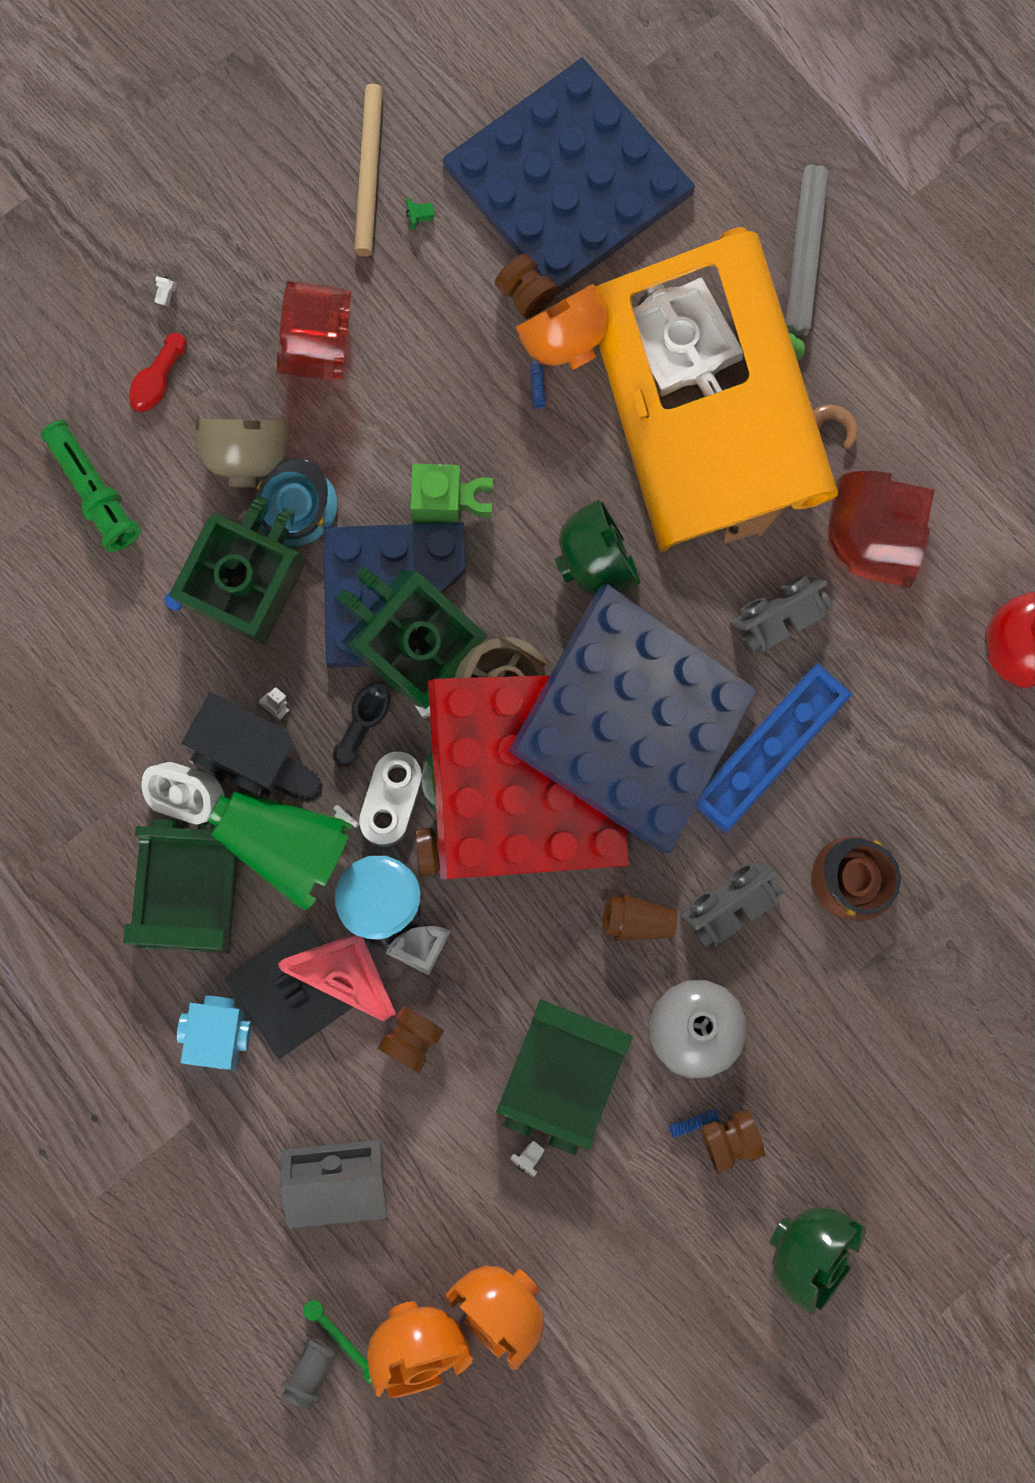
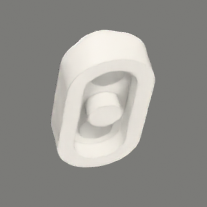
M391 752L377 762L360 813L359 824L364 837L371 844L378 847H391L399 843L405 837L422 785V772L416 759L407 753ZM398 767L404 769L407 775L402 782L394 783L389 779V773L392 769ZM380 813L390 814L392 816L391 825L384 829L378 828L374 823L376 816Z
M173 762L150 766L142 777L143 796L147 804L154 811L192 824L207 822L220 795L224 796V791L214 776Z

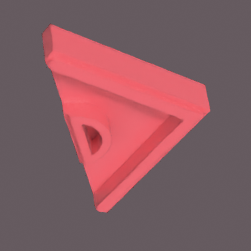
M353 934L287 957L278 963L281 971L381 1021L389 1020L396 1015L363 937Z

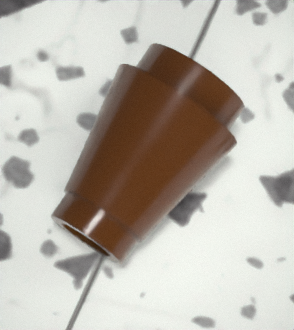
M621 893L619 897L609 896L607 898L603 914V933L607 936H614L616 942L672 939L674 937L677 927L676 910L667 909L664 906Z

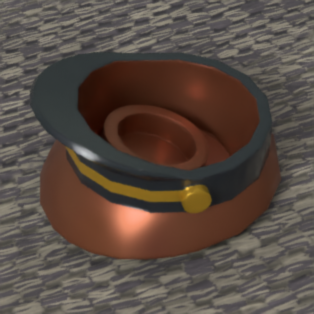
M843 837L828 843L821 849L813 864L811 882L815 896L830 913L842 919L864 921L874 919L888 910L899 893L901 875L898 863L892 854L882 847V843L875 840L872 842L862 837Z

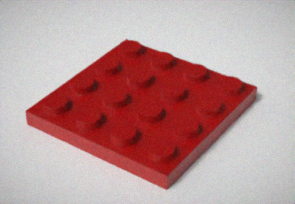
M550 675L449 678L428 681L440 879L629 866L627 831L624 827L509 752L512 743Z

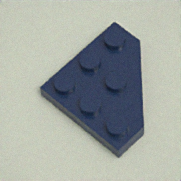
M464 522L323 527L327 668L368 667L341 643L359 619L337 600V596L343 589L356 595L368 609L379 598L371 590L363 586L359 578L356 577V573L362 566L373 572L388 586L401 570L416 571L443 593L466 573Z

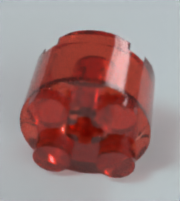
M287 280L279 330L280 346L282 348L281 352L277 353V374L328 381L343 379L346 337H348L351 311V290H344L343 287Z

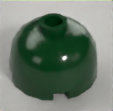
M600 499L581 508L568 518L561 528L558 539L562 555L555 558L558 570L566 583L575 580L584 592L595 596L599 587L607 584L619 593H622L641 583L632 555L628 556L622 542L624 538L605 504L600 502Z
M815 1207L805 1210L793 1222L784 1218L775 1229L770 1240V1244L776 1247L772 1266L775 1280L781 1291L795 1304L812 1315L815 1314L816 1308L821 1310L833 1297L851 1268L847 1265L850 1256L848 1250L851 1248L859 1253L866 1234V1227L850 1216L830 1208Z

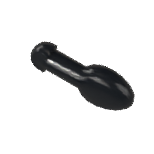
M376 681L370 683L355 696L351 706L352 721L339 745L336 744L333 750V759L339 766H349L358 757L356 752L369 728L379 724L387 714L390 706V693L388 686L384 682Z

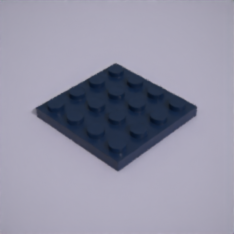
M583 57L443 157L444 169L518 255L525 253L530 255L538 264L537 271L540 275L548 276L557 285L558 292L556 296L693 195L695 189L694 183Z
M607 584L599 587L512 743L509 752L661 853H672L756 689Z

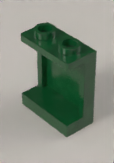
M151 819L149 827L136 826L135 837L139 839L132 921L131 924H125L124 944L140 949L229 954L238 857L211 835L215 825L204 822L198 824V830L180 829L179 822Z

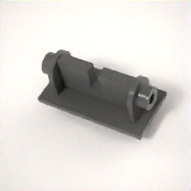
M806 575L795 577L780 587L782 593L768 601L766 598H760L742 607L740 610L742 615L732 620L730 624L733 627L748 632V634L742 637V640L750 653L756 650L762 653L790 637L783 622L788 617L795 631H800L827 616V610L832 608V602L824 591L818 593L817 590L828 584L826 580L807 578Z
M758 861L754 864L748 863L734 870L729 876L730 881L717 890L704 892L693 899L689 905L690 909L681 914L680 917L684 922L697 930L694 932V935L704 949L711 944L717 947L724 940L743 928L734 912L741 908L747 920L751 922L779 903L777 897L784 892L779 883L773 878L777 875L774 870Z

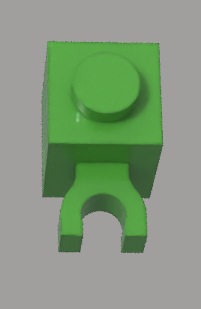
M412 464L410 510L413 524L460 523V511H468L480 518H492V503L481 504L474 498L480 492L493 493V478H477L470 483H461L460 465Z

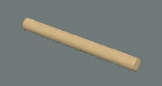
M368 84L365 86L354 253L362 257L372 255L383 96V87L378 84Z

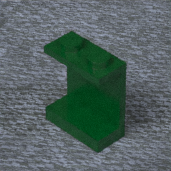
M540 999L506 1089L496 1110L497 1114L505 1116L502 1126L530 1137L533 1128L551 1135L548 1145L575 1156L579 1147L590 1150L602 1112L633 1036Z

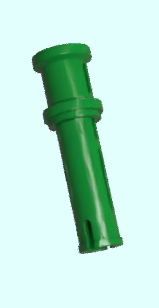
M57 420L50 423L41 431V438L46 442L63 472L82 499L81 512L86 520L94 522L103 537L101 544L107 552L119 551L129 546L141 535L142 529L137 521L129 519L120 505L122 501L120 494L117 490L106 487L90 459L70 431L65 420Z

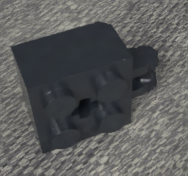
M209 692L181 742L191 755L189 762L198 767L197 770L211 774L220 784L223 783L225 778L232 780V784L238 787L241 793L282 803L286 794L297 800L302 799L303 803L307 802L308 804L310 802L314 804L320 797H323V783H320L321 780L318 778L317 773H314L313 770L309 771L308 767L302 765L300 752L290 737L289 731Z

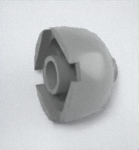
M687 980L669 988L655 1003L648 1021L649 1041L657 1057L671 1072L686 1078H710L728 1070L741 1056L747 1039L746 1016L739 1001L725 987L707 980ZM698 1017L705 1018L701 1024L694 1023L695 1019ZM708 1023H710L711 1031L709 1034L707 1033V1030L705 1028ZM694 1028L700 1029L702 1036L698 1035L694 1031Z

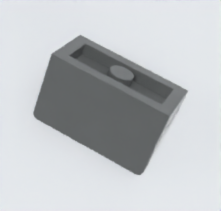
M381 1139L281 1150L280 1189L287 1226L289 1228L386 1218L387 1204L383 1184Z

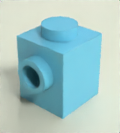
M205 996L204 1004L190 1003L188 1014H181L177 1029V1042L183 1043L181 1063L237 1071L240 1051H247L249 1048L252 1023L245 1021V1011L233 1008L234 999Z

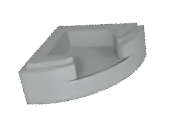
M437 926L411 928L395 937L386 947L384 953L429 975L451 931Z

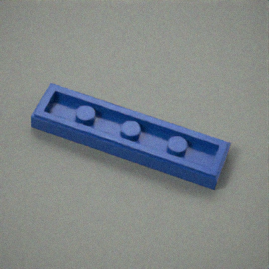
M816 663L709 780L695 808L726 835L853 694Z

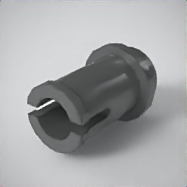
M308 1338L290 1380H284L282 1386L285 1388L282 1398L295 1406L310 1410L312 1403H318L320 1400L317 1392L333 1358L336 1357L338 1352L316 1340Z

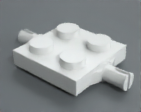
M702 277L679 287L665 288L663 284H659L646 289L648 297L641 305L634 307L633 310L659 396L662 397L684 386L698 384L704 397L722 391L714 375L719 370L741 361L743 350Z

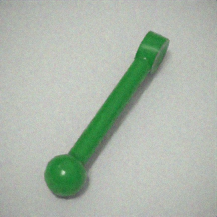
M312 1300L307 1302L303 1309L305 1318L309 1321H317L364 1371L363 1377L365 1381L372 1385L367 1359L325 1316L324 1306L320 1301Z

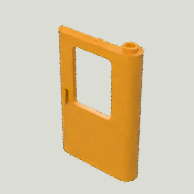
M744 227L730 229L724 232L719 240L595 287L597 292H600L608 311V329L605 338L598 345L659 554L668 551L670 547L681 542L790 505L796 510L807 509L826 503L838 495L762 245L756 232L747 231ZM715 266L718 268L749 370V378L743 384L673 409H664L633 310L632 298L636 293L704 267Z

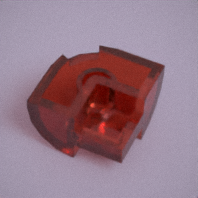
M855 471L842 475L836 482L838 495L832 501L827 525L828 542L831 543L835 555L849 568L848 572L864 579L911 588L917 577L930 531L928 522L935 490L892 481V473Z

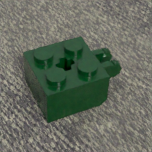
M259 496L253 500L241 525L216 513H213L207 519L169 597L181 607L265 646L306 562L299 552L283 545L294 522L295 512L287 508L282 509L276 517L267 537L257 533L269 507V500ZM245 573L247 578L241 585L235 587L230 582L234 575L242 577Z
M362 566L356 573V577L359 578L363 586L371 590L379 598L368 609L352 592L343 589L339 593L337 600L359 619L341 643L409 703L427 709L430 705L428 681L453 678L459 663L472 648L480 645L488 635L416 571L401 570L388 586L373 572ZM413 630L417 631L414 635L418 641L416 647L409 646L408 644L409 635Z

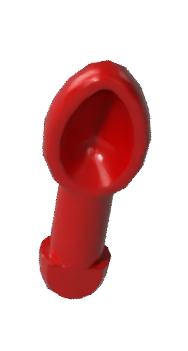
M172 332L164 339V346L152 365L139 371L132 380L129 390L130 406L135 411H148L157 406L167 392L168 382L166 377L179 356L184 355L187 349V340L181 333Z

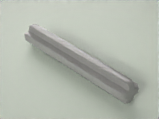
M813 164L805 167L802 176L786 314L788 332L800 337L807 336L811 328L828 180L827 168Z

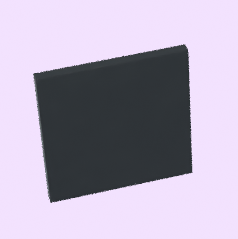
M306 922L225 978L278 1059L283 1058L354 1008L280 970L278 963L283 959L321 946Z

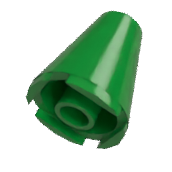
M234 791L229 799L220 795L207 819V822L215 825L211 835L296 907L306 911L317 899L310 895L314 884L317 883L325 886L348 840L349 836L344 833L351 829L352 825L340 818Z

